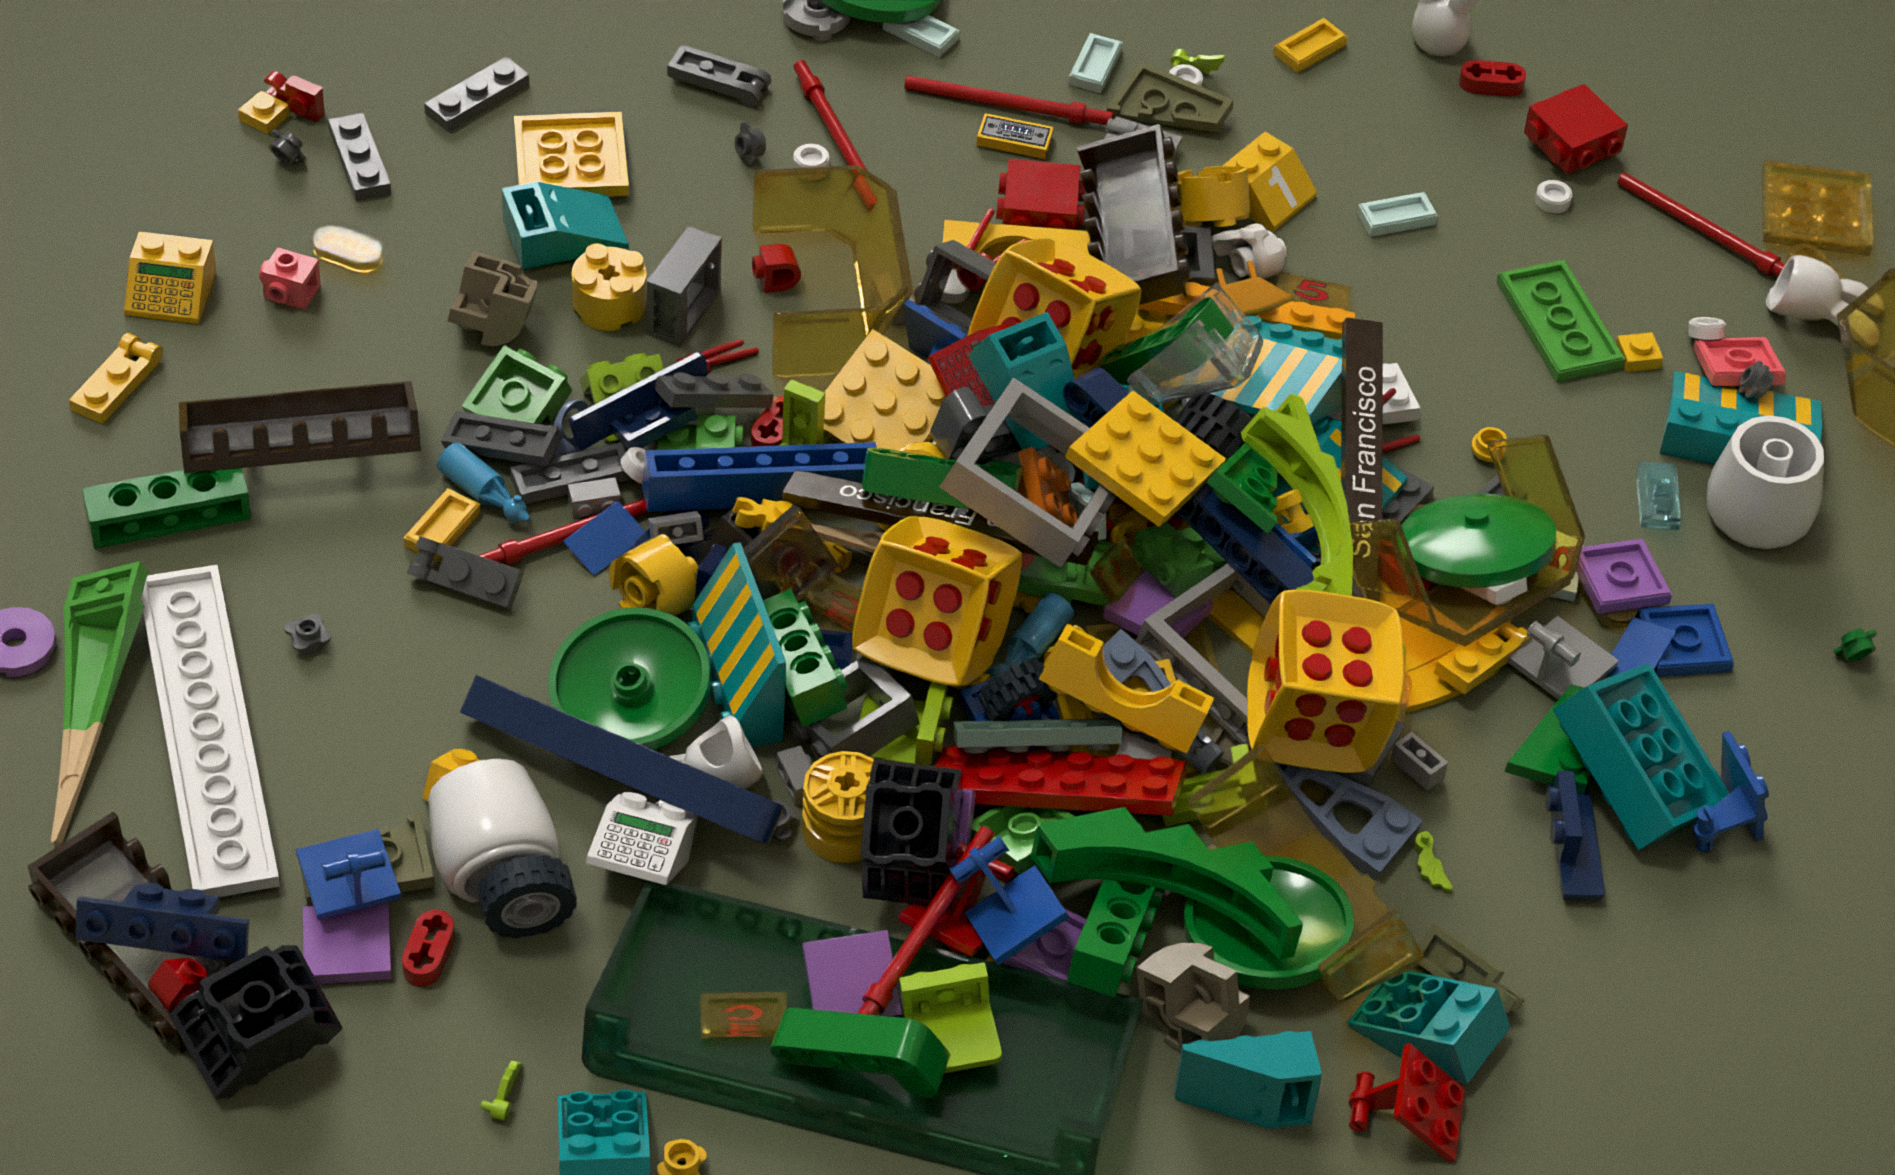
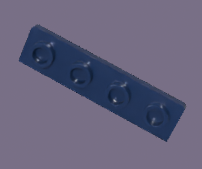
M696 352L571 416L569 424L576 448L581 451L612 434L628 450L631 447L643 448L649 443L696 420L695 408L670 407L654 388L658 375L674 376L675 373L681 372L691 376H707L709 372L705 356L701 352Z
M1557 771L1554 785L1547 784L1546 810L1551 812L1550 840L1552 844H1555L1562 898L1569 900H1602L1605 889L1589 781L1587 782L1585 792L1580 793L1576 790L1574 771Z
M144 883L135 885L122 902L79 896L76 903V938L84 941L237 962L248 956L249 920L218 916L219 896L206 895L202 890L185 889L177 891L163 889L161 885L156 883Z

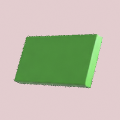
M1565 260L1498 273L1497 284L1556 382L1622 369L1624 367L1625 357Z

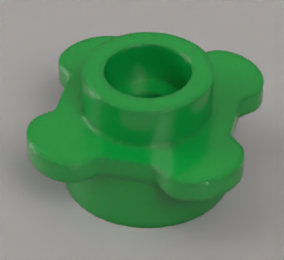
M1858 628L1844 634L1840 638L1842 644L1834 650L1835 655L1843 654L1847 662L1857 661L1870 655L1876 650L1872 638L1877 635L1876 630L1864 633L1862 628Z

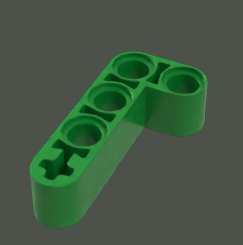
M1207 297L1195 304L1175 325L1115 347L1098 362V366L1107 371L1119 384L1147 387L1199 367L1231 334L1234 326L1211 297Z
M867 448L861 485L863 490L877 494L971 509L939 488L956 460L884 448ZM989 461L987 465L975 464L1017 493H1020L1023 466L1004 461Z
M787 1008L784 1010L769 1050L777 1059L793 1065L892 1075L903 1089L924 1098L936 1097L951 1056L947 1048L931 1029L912 1019L803 1008Z

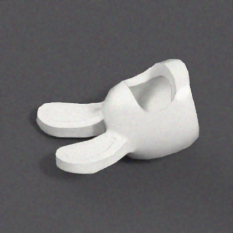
M1420 0L1414 13L1412 37L1419 48L1429 55L1440 57L1453 55L1460 51L1466 45L1471 34L1469 10L1478 0Z
M1792 256L1786 262L1766 298V306L1770 311L1810 321H1819L1823 318L1828 319L1839 326L1859 345H1866L1873 340L1874 331L1869 320L1853 306L1844 302H1851L1865 310H1871L1877 302L1868 287L1861 282L1840 279L1838 273L1832 267L1807 256Z
M731 715L720 720L711 729L699 736L687 748L685 754L669 756L744 789L756 783L763 774L761 764L747 740L740 723ZM659 800V801L656 802L655 804H658V805H661V806H662V804L668 803V802L663 801V800Z

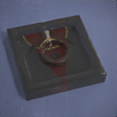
M792 505L743 548L758 590L764 600L791 589L797 602H799L839 566L802 510L795 505Z

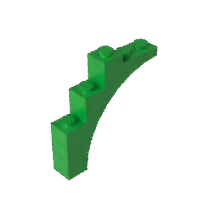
M1126 807L1037 825L1030 857L1050 883L1078 879H1107L1146 884L1176 892L1206 904L1235 920L1259 938L1279 960L1294 957L1303 924L1281 898L1277 890L1270 884L1274 867L1253 841L1209 850L1205 842L1199 838L1189 824L1145 833L1141 824L1134 819Z

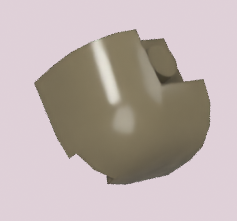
M473 251L464 267L460 290L450 308L448 322L458 324L459 327L465 330L484 332L481 345L499 346L509 343L519 335L533 307L537 280H531L521 273L522 266Z
M1178 943L1166 946L1152 954L1137 967L1139 1001L1142 1013L1146 1016L1151 1014L1156 1025L1167 1035L1163 1040L1164 1043L1181 1052L1182 1044H1190L1197 1040H1229L1239 1036L1248 1015L1250 996L1238 991L1236 970L1214 961L1212 946L1201 943Z

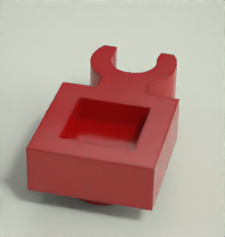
M272 71L264 79V83L272 86L266 93L285 101L291 112L318 122L324 116L323 87L294 75L287 80L284 75L276 71Z

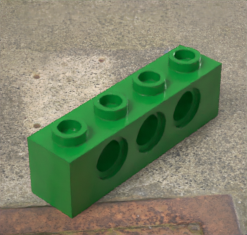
M242 468L184 473V469L82 488L85 512L94 549L251 519L249 495Z
M791 589L763 600L786 661L785 694L801 726L805 727L847 709L848 707L842 693L849 690L840 667L836 668L837 665L828 644L825 645L817 623H814L805 600L798 603Z
M1104 879L1075 946L1066 982L1116 998L1122 981L1126 983L1131 981L1137 959L1132 956L1138 958L1141 956L1147 933L1142 931L1150 933L1157 908H1160L1165 889L1140 883Z

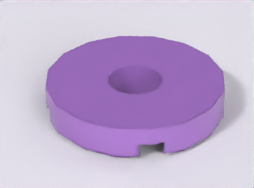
M11 607L0 610V673H5L6 677H20L32 674L46 666L57 644L52 622L43 613L31 608ZM12 639L24 640L19 646L11 647L5 645Z

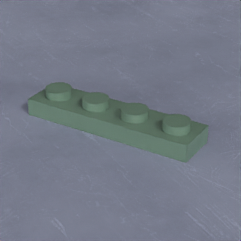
M1111 718L954 722V740L957 748H964V751L968 753H984L989 750V747H1005V750L1009 752L1029 751L1030 746H1046V749L1050 751L1070 750V745H1087V748L1090 750L1111 749V744H1122V727L1118 720Z

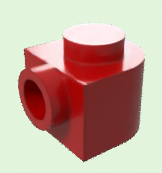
M786 244L760 246L759 256L752 257V273L755 279H760L764 293L791 289L801 279V270L794 250Z
M192 957L163 960L150 978L148 988L166 1010L171 1013L184 998L200 990V981L208 977L207 971L201 963Z

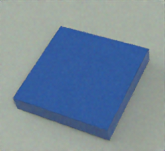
M1714 604L1638 608L1636 618L1676 631L1654 669L1658 677L1732 671L1734 661Z

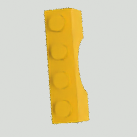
M944 220L943 243L955 240L967 247L980 223ZM989 223L974 250L977 253H985L994 260L1005 252L1008 247L1024 238L1027 240L1048 238L1068 244L1089 254L1087 244L1090 243V237L1087 231ZM954 262L952 269H957L960 265Z
M1069 624L1066 625L1039 677V680L1047 683L1048 687L1053 691L1064 695L1069 694L1083 701L1090 710L1097 713H1106L1120 720L1126 728L1136 732L1142 731L1156 738L1165 748L1179 750L1187 754L1214 700V697L1178 679L1170 686L1154 692H1141L1124 686L1111 674L1106 665L1104 642Z

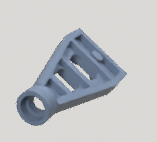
M1122 629L1104 644L1106 665L1111 674L1121 684L1125 685L1132 677H1138L1146 683L1151 692L1162 690L1171 685L1152 656ZM1090 710L1100 718L1116 719L1106 713H1097ZM1118 720L1122 727V730L1128 732L1129 734H1138L1148 742L1159 743L1156 738L1142 731L1136 732L1126 728L1121 723V721ZM1200 727L1187 754L1179 750H1171L1173 751L1171 757L1179 761H1186V765L1192 766L1203 775L1214 768L1225 751L1213 742ZM1196 748H1201L1197 754L1193 753Z
M1263 758L1257 764V768L1270 776L1271 782L1344 859L1375 881L1415 835L1423 822L1421 818L1389 796L1334 772L1280 764ZM1281 765H1282L1283 767H1285L1286 770L1283 771V770L1280 768ZM1310 779L1329 788L1333 795L1323 806L1316 805L1300 790V786L1305 780ZM1339 803H1353L1366 809L1371 814L1370 821L1358 834L1349 833L1335 819L1333 810Z

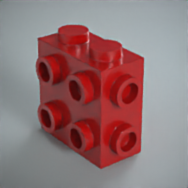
M1582 84L1529 106L1523 133L1553 163L1559 166L1566 174H1569L1621 152L1628 124L1589 87Z
M1009 159L1007 173H1000L998 194L1005 195V198L998 197L996 219L1003 220L1004 225L1075 230L1076 226L1083 227L1085 206L1078 205V202H1083L1082 195L1086 192L1082 180H1079L1081 165Z

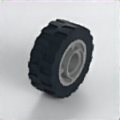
M527 855L526 857L512 858L505 863L502 862L495 869L488 871L485 874L486 877L481 879L479 883L478 896L485 924L488 925L490 931L497 932L498 935L503 937L520 938L549 932L552 928L559 927L567 918H570L573 914V909H576L577 897L568 866L562 864V860L551 858L548 855Z

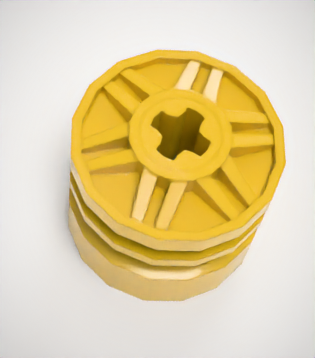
M836 752L827 754L815 761L806 772L803 787L801 832L806 845L817 856L837 863L850 864L863 861L861 859L866 786L870 784L873 758L858 752Z

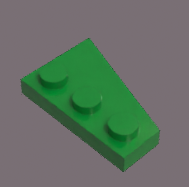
M1245 443L1214 472L1207 483L1213 487L1214 494L1221 501L1227 504L1232 503L1268 534L1277 524V515L1273 513L1277 507V499L1273 497V492L1277 488V469L1256 450Z
M1571 684L1509 759L1505 768L1506 773L1554 785L1557 771H1574L1577 792H1585L1590 771L1583 765L1581 755L1570 737L1561 729L1559 719L1553 711L1554 708L1584 687Z

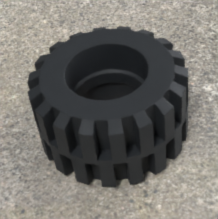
M1196 392V394H1193L1174 419L1186 430L1225 457L1226 461L1246 443L1243 441L1240 432L1252 420L1247 413L1233 403L1206 392Z

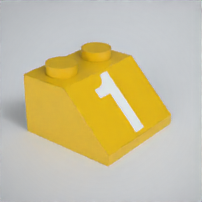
M1267 132L1262 133L1222 165L1241 166V169L1247 168L1251 209L1249 218L1258 224H1262L1263 227L1272 232L1277 230L1317 196V190L1294 148Z

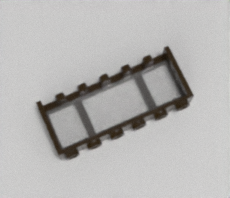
M1158 124L1077 146V153L1084 170L1080 171V176L1087 193L1082 195L1089 216V218L1085 219L1086 229L1092 242L1087 244L1089 255L1115 268L1139 285L1141 288L1139 305L1183 293L1184 297L1188 296L1186 281L1191 280V272L1187 259L1183 258L1184 255H1188V247L1184 234L1180 233V231L1185 230V223L1180 208L1177 209V206L1182 205V199L1177 184H1174V182L1179 181V175L1174 160H1171L1176 158V151L1171 136L1165 138L1162 128Z
M412 381L179 402V430L184 473L421 451L418 411Z
M114 811L27 866L32 881L28 885V889L34 900L41 907L47 904L53 911L52 916L58 927L65 934L71 931L75 937L76 903L79 896L122 902L135 885L144 883H156L161 885L163 889L172 890L165 868L161 864L152 868L147 863L145 851L137 838H133L128 842L123 837L119 818ZM76 939L77 945L89 961L96 959L102 965L101 971L113 988L121 986L127 993L126 999L135 1013L139 1016L145 1013L151 1020V1027L157 1037L164 1044L170 1041L181 1054L185 1051L184 1047L186 1046L169 1017L170 1013L148 988L150 978L163 960L192 957L205 967L208 977L235 963V961Z

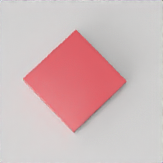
M1766 337L1722 338L1717 340L1695 339L1693 351L1712 386H1740L1739 381L1744 370L1748 366L1754 365L1757 361L1763 362V366L1767 365L1769 371L1774 374L1772 385H1785L1786 372Z

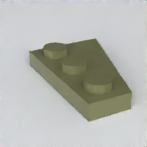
M1140 61L1107 107V111L1113 112V118L1117 116L1130 121L1217 133L1233 109V99Z
M419 811L408 816L407 823L391 830L386 826L379 829L400 892L434 887V875L421 812ZM302 874L307 906H313Z

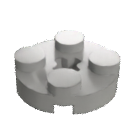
M783 0V24L787 28H791L801 34L812 36L817 41L830 40L833 34L843 30L851 19V16L832 9L821 0Z

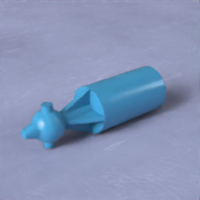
M453 443L441 453L437 462V469L481 505L503 508L504 515L509 519L510 524H516L517 521L526 523L530 521L526 504L521 500L522 497L515 495L511 499L505 486L504 478L461 443Z
M1046 593L1009 639L1005 663H1000L995 667L991 666L988 673L992 677H997L999 675L997 672L1002 669L1005 671L1009 670L1010 665L1017 663L1019 666L1023 660H1029L1030 662L1033 659L1039 660L1074 616V610L1071 605L1055 593Z

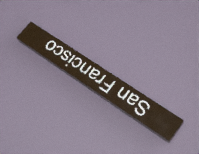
M1346 317L1342 322L1341 484L1347 502L1353 543L1351 596L1382 603L1383 323Z
M799 470L794 471L783 490V501L790 502L794 506L890 526L910 516L939 519L999 539L1015 547L1021 553L1043 557L971 509L872 493L861 488L862 483ZM1094 531L1091 536L1084 533L1085 536L1090 538L1080 555L1077 556L1071 552L1065 562L1087 566L1098 544L1099 532Z

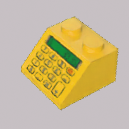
M139 232L129 259L124 306L125 316L199 324L216 275L213 240Z

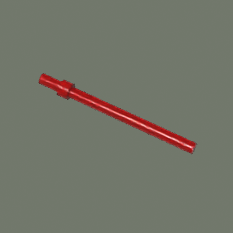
M804 60L797 61L793 69L801 81L800 88L807 100L813 102L873 210H881L886 202L825 97L823 84L817 76H813Z
M909 75L905 79L904 89L1067 118L1068 122L1083 125V122L1107 125L1110 118L1113 119V112L1086 108V104L1072 101L1070 105Z
M1623 172L1618 178V185L1757 265L1756 268L1766 275L1771 276L1774 274L1779 277L1785 266L1781 262V257L1769 250L1761 251L1626 172Z
M645 498L623 506L633 518L651 513L647 512ZM597 515L518 542L515 539L498 544L497 549L478 556L505 565L520 562L525 555L563 543L566 538Z
M981 826L956 865L971 855L969 851L977 847L979 850L990 843L995 837V833L990 828ZM950 872L879 981L871 983L863 995L862 1000L864 1003L857 1014L877 1015L878 1012L883 1013L893 999L892 991L899 982V978L903 976L966 879L959 884L952 872Z

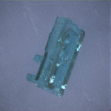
M1639 461L1636 469L1641 527L1679 530L1681 512L1676 464Z

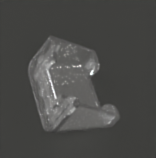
M1216 282L1156 331L1175 325L1195 304L1202 299L1211 297L1234 326L1231 334L1224 340L1215 328L1207 333L1203 329L1204 324L1201 320H1197L1178 339L1142 368L1135 370L1129 375L1127 382L1130 384L1129 390L1130 392L1133 390L1152 405L1237 388L1251 376L1263 346L1262 336L1253 323Z

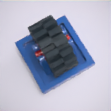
M1033 659L1031 662L1023 660L1019 666L1017 663L1010 665L1009 670L1005 671L1002 669L997 672L999 674L997 677H991L987 681L960 690L958 700L970 721L1060 719L1057 708L1053 703V700H1056L1058 697L1057 692L1050 689L1047 683L1039 680L1045 666L1036 659ZM1030 746L1029 750H1032L1040 746Z

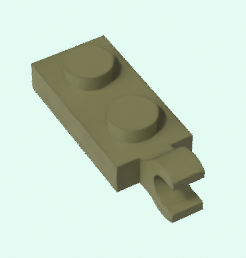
M1432 923L1410 957L1434 976L1498 989L1507 1014L1510 1011L1516 1014L1525 1000L1515 991L1499 983L1505 973L1504 970L1439 923Z

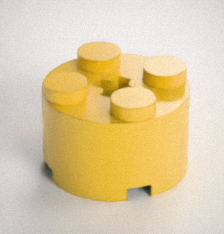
M1241 166L1203 167V171L1197 172L1196 176H1192V169L1178 172L1179 181L1175 182V184L1179 188L1182 205L1177 206V208H1180L1185 226H1201L1202 221H1214V226L1225 227L1235 225L1236 220L1249 218L1251 209L1246 167L1241 169Z
M598 243L591 244L586 248L585 253L575 261L572 267V307L574 312L576 311L580 315V321L593 329L615 331L621 329V324L632 321L633 325L643 317L647 307V272L644 258L639 252L628 251L618 247H606Z
M665 534L650 539L611 562L609 568L610 585L612 591L619 588L623 598L622 601L618 602L621 609L650 608L676 617L692 608L697 599L696 579L700 576L699 567L693 558L685 557Z

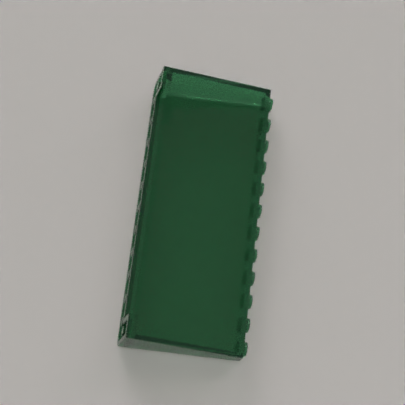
M646 880L585 1007L581 1058L586 1069L592 1074L981 1175L1096 1174L1140 1020L1144 999L1117 993L1115 998L1066 982L1067 980L1003 964L997 965L995 962L923 945L902 977L911 976L918 972L950 969L961 964L972 965L985 962L988 974L989 1002L1002 1050V1059L999 1063L944 1073L936 1097H919L903 1089L892 1075L793 1065L777 1059L769 1051L785 1009H812L802 944L811 941L871 933L870 931L673 882L663 885ZM889 936L892 958H894L905 940ZM899 981V982L897 983V988H898V994H899L900 1005H901L900 981ZM735 1006H752L761 1009L764 1012V1018L761 1021L746 1025L739 1024V1027H759V1033H730L724 1019L733 1017L746 1019L750 1018L752 1014L742 1011L734 1015H722L723 1011Z

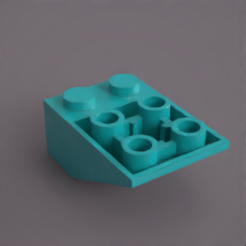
M542 182L502 188L503 222L522 270L578 259L591 244L598 243L606 247L629 248V243L607 195Z
M1048 312L988 335L968 355L995 403L1014 377L1085 425L1067 406L1064 400V386L1075 378L1067 345ZM1008 416L1005 418L1022 450L1033 447L1038 451L1050 446V444Z
M1394 967L1387 971L1347 1022L1351 1029L1402 1058L1403 1046L1411 1043L1451 1078L1465 1084L1469 1083L1510 1029L1498 989Z
M1284 1031L1277 1035L1258 1037L1244 1035L1229 1040H1197L1190 1044H1182L1173 1093L1174 1099L1266 1128L1312 1124L1322 1079V1071L1311 1031L1296 1033Z
M621 1089L613 1093L591 1094L586 1091H576L568 1095L558 1096L560 1175H650L646 1092Z

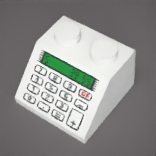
M625 792L622 795L618 794L605 808L588 852L586 864L667 885L689 861L698 815L688 813L686 810L670 803H664L661 806L647 802L645 796L637 793Z

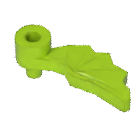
M1176 49L1170 62L1172 68L1183 64L1191 65L1208 75L1211 71L1219 70L1226 56L1199 54L1197 57H1189L1185 50Z
M1427 831L1417 834L1414 843L1415 851L1420 854L1417 868L1421 870L1420 878L1428 880L1431 888L1439 887L1444 892L1451 893L1453 886L1443 871L1441 861L1433 855V836Z
M511 1060L501 1078L497 1096L493 1103L482 1101L480 1109L490 1111L491 1118L502 1121L507 1120L511 1103L507 1102L506 1098L512 1090L523 1063Z

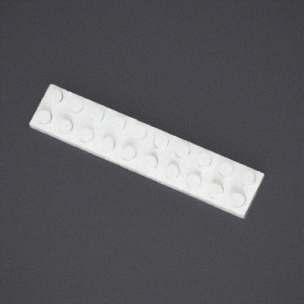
M218 565L148 575L141 603L145 606L143 615L192 889L202 890L206 895L223 897L280 887Z

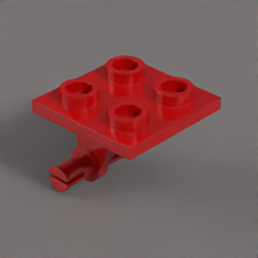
M961 842L954 858L960 859L968 845ZM997 859L988 864L997 879L1006 884L1011 880L1012 873L1015 871L1013 866L1011 867ZM981 869L971 876L961 899L954 897L952 909H946L929 937L931 936L947 944L951 951L971 957L985 947V944L965 914L967 910L977 904L986 878L985 873ZM912 904L900 912L898 920L911 926L913 930L928 906Z
M1411 1043L1403 1046L1399 1079L1373 1088L1375 1076L1371 1072L1361 1071V1074L1357 1073L1355 1091L1349 1095L1348 1102L1352 1109L1349 1122L1350 1129L1363 1132V1129L1367 1130L1368 1128L1367 1123L1370 1111L1394 1109L1393 1117L1447 1162L1456 1160L1465 1088Z

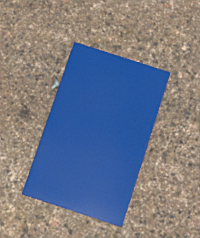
M616 501L563 542L594 576L613 560L648 536V534L620 502Z
M1633 617L1611 654L1619 660L1618 665L1607 675L1614 676L1646 663H1650L1654 670L1676 631Z

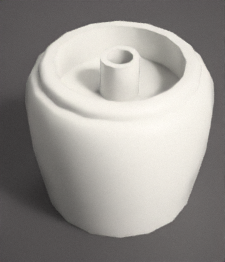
M1769 415L1756 417L1739 425L1713 467L1708 480L1707 509L1715 525L1733 541L1751 548L1767 550L1789 546L1804 537L1815 521L1822 501L1824 449L1817 436L1804 425L1784 417Z
M505 759L476 761L458 767L444 775L431 788L428 801L433 854L446 888L458 897L471 903L478 902V889H480L479 883L481 879L486 877L485 874L488 871L495 869L502 862L510 861L512 858H521L527 855H548L554 859L559 858L560 845L558 835L547 807L524 766L517 762Z

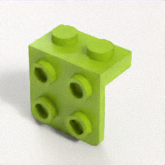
M639 353L626 357L624 362L610 364V361H602L589 365L580 378L583 394L591 393L595 405L664 368L660 354L647 356L646 353ZM613 434L604 438L608 443L619 441Z
M931 682L926 702L913 700L920 724L869 757L932 766L935 752H942L945 742L946 728L942 727L943 720L950 721L954 697L947 696L948 685ZM868 694L865 696L859 721L880 708Z
M985 962L972 965L961 964L950 969L918 972L911 976L899 978L904 1018L926 1025L951 1054L945 1073L993 1065L1001 1061L1002 1050L989 1002V984Z

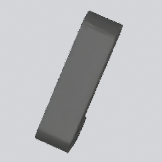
M967 387L956 389L943 400L930 430L931 437L946 459L957 461L995 405L982 406L972 390ZM1005 420L977 461L1022 450Z

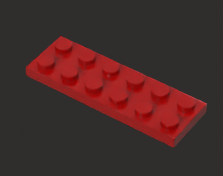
M957 745L943 747L935 764L937 767L962 770L963 789L973 790L976 793L975 804L1100 812L1126 807L1133 814L1173 816L1186 777V761H1176L1163 756L1153 759L1132 758L1125 754L1106 757L1092 756L1086 752H1075L1072 754H1054L1047 750L1009 752L1004 747L992 748L984 753H968L964 751V748H957Z

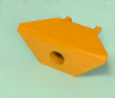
M1253 260L1246 262L1251 278L1226 284L1222 268L1216 269L1221 289L1214 291V302L1230 322L1239 321L1244 316L1263 315L1291 302V295L1263 278L1257 277Z

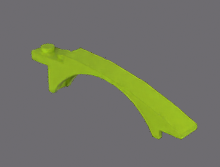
M1290 393L1276 411L1262 407L1240 433L1243 441L1268 460L1293 490H1299L1303 499L1302 503L1317 531L1321 547V566H1317L1312 571L1314 581L1298 587L1296 590H1314L1351 596L1353 543L1347 502L1334 456L1321 452L1304 399Z

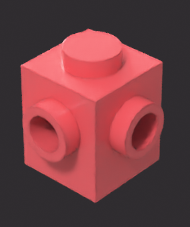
M277 247L271 258L265 260L260 268L259 280L263 283L264 298L305 310L321 287L319 259Z

